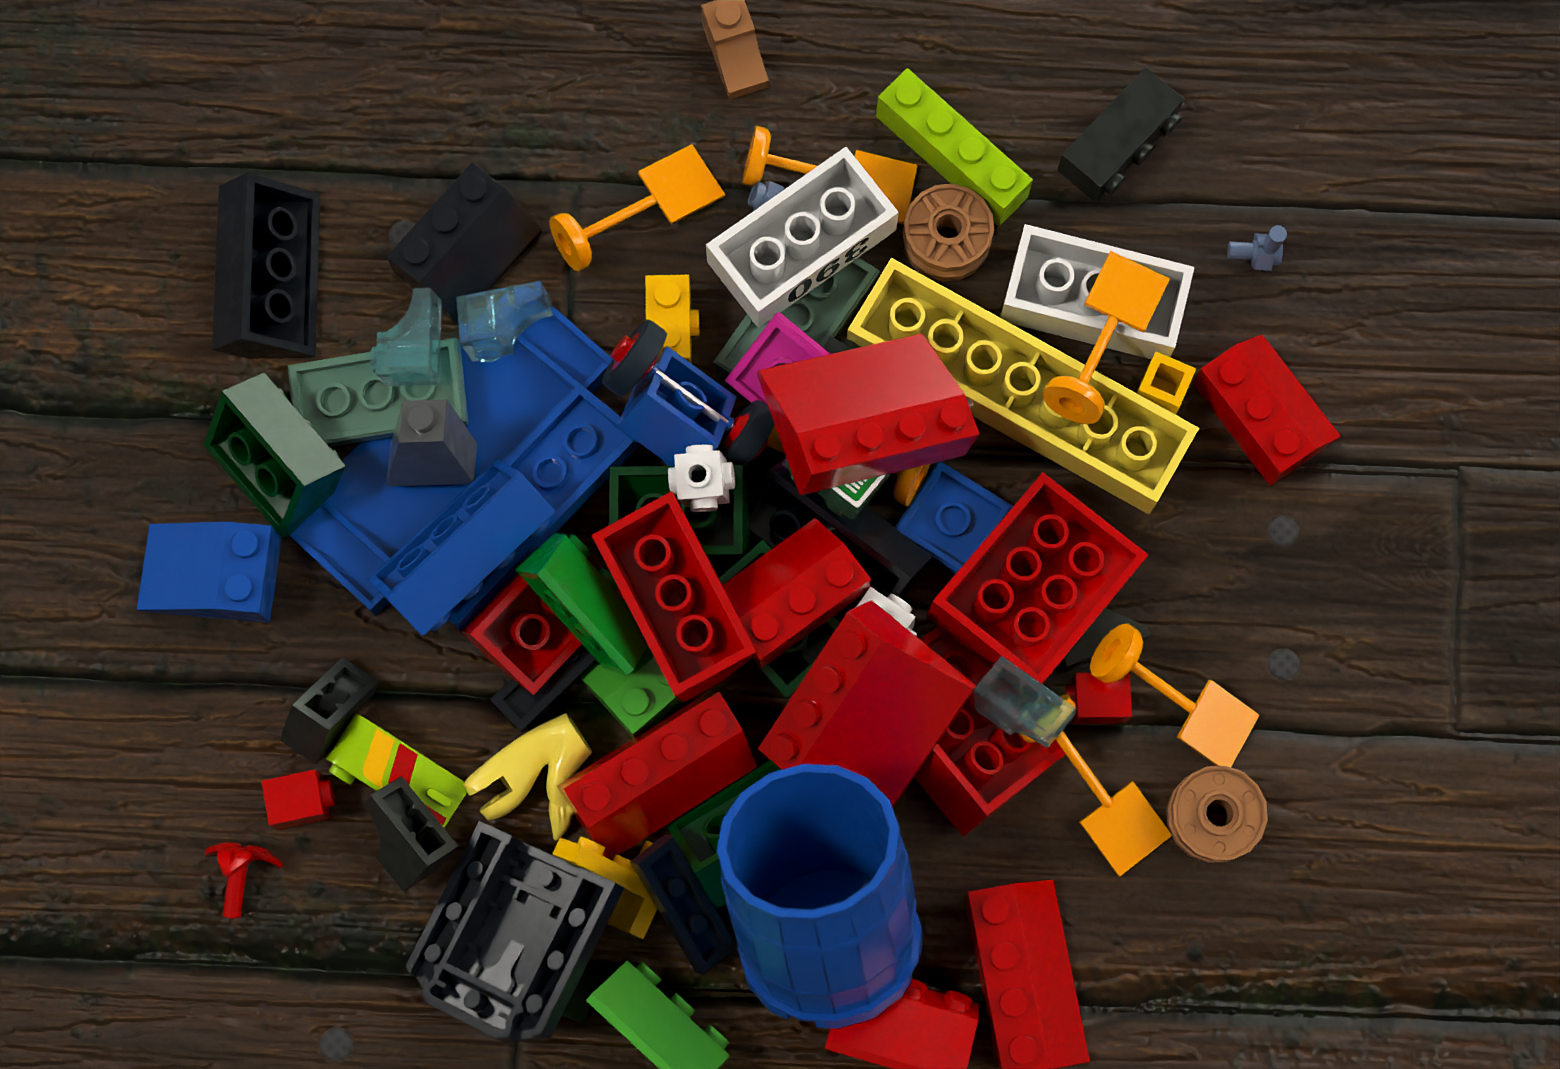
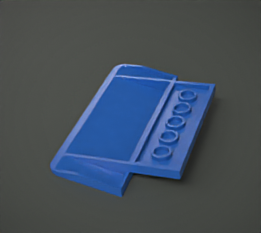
M519 288L508 293L460 341L469 425L465 426L477 442L474 480L496 459H499L521 472L556 512L548 518L549 524L541 534L532 539L527 538L515 549L517 552L516 556L508 565L499 570L494 569L482 580L484 584L475 596L466 601L461 600L449 611L450 617L448 621L460 632L517 574L515 569L548 538L556 533L610 477V467H620L641 445L631 440L624 431L617 427L621 417L592 394L602 384L604 374L613 359L562 313L535 291L528 288ZM392 437L361 442L342 461L346 467L335 492L290 534L298 545L375 616L389 602L367 579L470 485L388 486L387 473Z

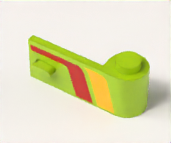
M355 713L326 757V760L332 763L328 772L350 786L355 779H358L378 791L402 776L443 828H445L467 794L463 786V780Z

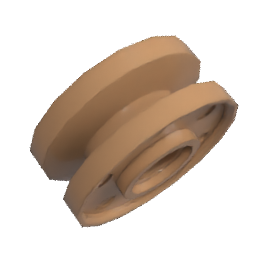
M956 184L935 185L921 192L908 207L902 234L904 253L911 265L928 278L945 282L968 277L974 274L987 259L994 234L993 214L985 200L970 188ZM949 227L954 229L958 236L945 238L938 233V230Z
M1207 766L1185 777L1172 791L1166 808L1167 827L1176 845L1190 857L1206 863L1228 862L1250 852L1262 839L1268 821L1266 800L1258 784L1244 772L1229 766ZM1210 803H1218L1225 809L1227 819L1223 826H1215L1208 820L1206 810Z

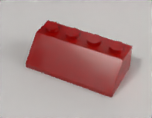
M672 491L592 534L603 559L675 697L684 702L724 681L758 653Z
M710 690L559 784L558 788L589 839L605 847L602 856L612 860L615 855H620L757 768V764L741 726L720 691Z
M1043 880L1014 883L967 892L964 895L997 1069H1056L1090 1062L1054 881Z

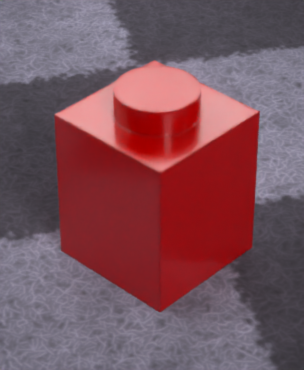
M1130 672L1113 683H1104L1091 673H1075L1071 679V685L1064 686V695L1068 694L1076 706V711L1072 717V724H1126L1132 717Z
M314 769L261 781L268 824L274 829L282 830L331 819L329 807L335 806L333 786L331 780H324L323 775Z

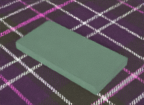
M858 257L780 313L821 347H824L830 336L835 339L879 277L880 270ZM746 314L714 360L713 366L729 375L770 320L758 328L749 315Z
M457 338L288 365L291 404L303 417L310 421L314 430L329 447L393 437L403 401L447 399L464 425H469L461 346Z

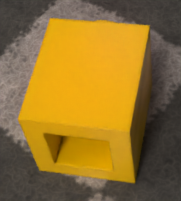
M1155 351L1136 393L1176 414L1196 368Z

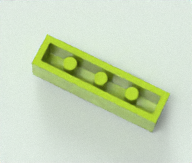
M908 68L878 96L876 117L949 183L970 188L981 196L991 210L993 222L998 227L1028 198L1033 179Z

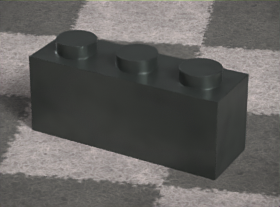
M1145 67L1062 154L1057 171L1095 203L1105 192L1111 196L1127 178L1124 172L1130 165L1134 163L1140 166L1155 148L1151 143L1160 134L1167 137L1180 123L1182 116L1179 115V111L1184 98Z

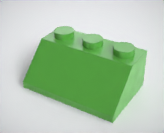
M649 646L645 649L635 669L628 676L605 669L596 662L580 677L632 738L659 723L683 702L674 696Z
M626 961L586 1000L659 1069H720L731 1057L724 1051L730 1042L710 1024L704 1030L690 1019L695 1010L676 992L668 999L656 987L662 979L642 961L636 968L629 961Z

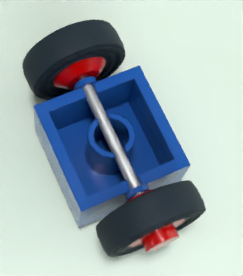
M647 319L629 337L625 335L610 355L613 360L604 374L602 383L619 396H624L633 388L617 425L631 440L645 446L659 456L668 466H675V454H685L686 447L693 445H712L713 451L715 449L720 450L727 459V462H732L733 465H743L744 468L751 460H755L762 453L775 425L767 404L760 400H755L737 418L733 419L730 414L737 398L734 394L668 346L659 354L667 336L663 328Z

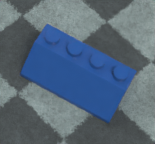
M496 459L367 580L416 631L424 636L428 631L433 632L442 627L450 617L449 611L461 600L466 601L475 596L484 584L482 580L494 569L499 570L508 565L516 556L517 552L515 549L527 538L532 539L541 534L549 524L548 518L556 511L521 472Z

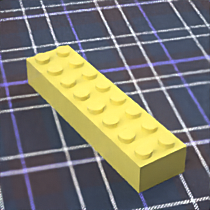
M893 258L888 262L848 328L847 339L860 347L923 334L964 392L966 399L973 402L971 410L973 417L1149 515L1199 430L1197 426L1097 371H1094L1088 384L1092 385L1104 400V411L1101 418L1092 424L1076 423L1065 419L1047 406L1043 399V391L1048 382L1055 377L1069 376L1078 379L1085 364Z

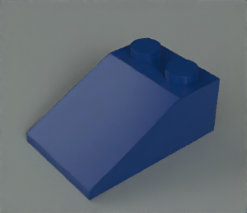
M237 522L150 524L137 610L140 612L270 623L282 537L271 525Z

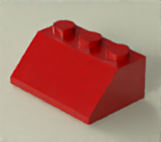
M1263 334L1238 343L1203 366L1192 382L1270 486L1341 437Z
M814 518L722 586L758 652L752 659L759 669H762L864 595L870 588L871 578L846 545L820 521Z
M518 573L461 631L492 663L514 679L531 695H535L581 645L578 639ZM617 590L616 592L624 599L623 595Z
M912 979L903 996L873 1019L839 1029L829 1028L824 1049L892 1069H967L978 1023L979 1004L972 1002V999L963 993L947 991L943 994L927 989L926 984Z

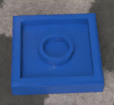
M940 461L936 464L910 503L895 529L932 556L931 560L956 574L1013 506Z

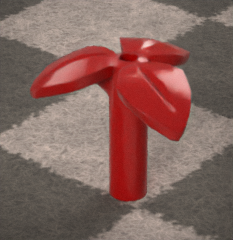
M236 842L212 845L205 849V857L217 854L219 868L223 875L227 877L223 916L233 919L241 918L247 866L252 861L261 860L272 863L281 869L282 862L273 853L257 845L241 846V843Z

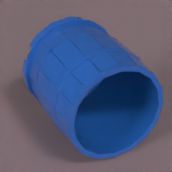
M801 764L769 773L738 796L722 820L717 847L721 865V885L737 939L738 951L748 987L770 1012L787 1020L793 1017L800 1021H814L818 1028L839 1029L873 1019L900 999L912 981L911 973L918 964L923 942L922 927L916 912L917 902L914 894L910 860L890 800L868 778L837 765Z

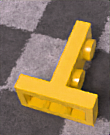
M580 836L577 843L560 838L552 855L624 887L607 924L644 939L657 911V907L631 865L630 860L615 855L612 861L602 856L605 847ZM645 841L640 853L653 843Z

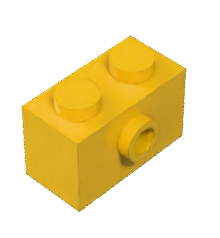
M645 275L646 320L653 321L667 333L659 354L668 346L692 364L691 336H699V310H691L689 275Z

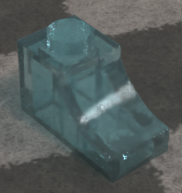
M541 281L456 297L460 344L472 362H493L501 356L514 354L513 346L526 328L541 319L553 316L552 300Z
M413 288L412 300L404 317L390 330L377 332V346H373L371 349V367L373 372L387 386L439 385L442 301L431 288Z
M1003 656L999 658L974 690L975 710L1009 735H1012L1014 732L1023 734L1047 749L1075 716L1076 707Z

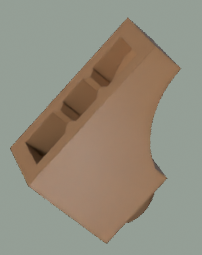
M715 0L702 4L703 29L729 100L769 88V79L759 51L755 27L745 0Z

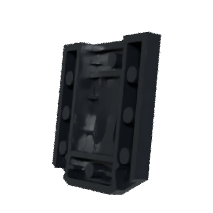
M479 821L406 967L411 974L417 977L423 988L421 993L427 1004L499 1041L510 1043L551 1039L619 901L624 887Z

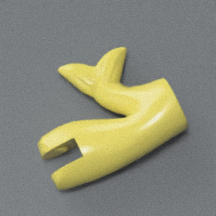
M565 713L535 727L502 748L474 771L463 783V786L471 796L487 788L497 779H501L507 789L494 796L479 810L488 821L495 820L510 813L522 803L542 768L548 764L546 783L549 799L548 810L553 839L557 841L568 831L574 815L558 785L575 775L581 765L592 754V750L573 720Z

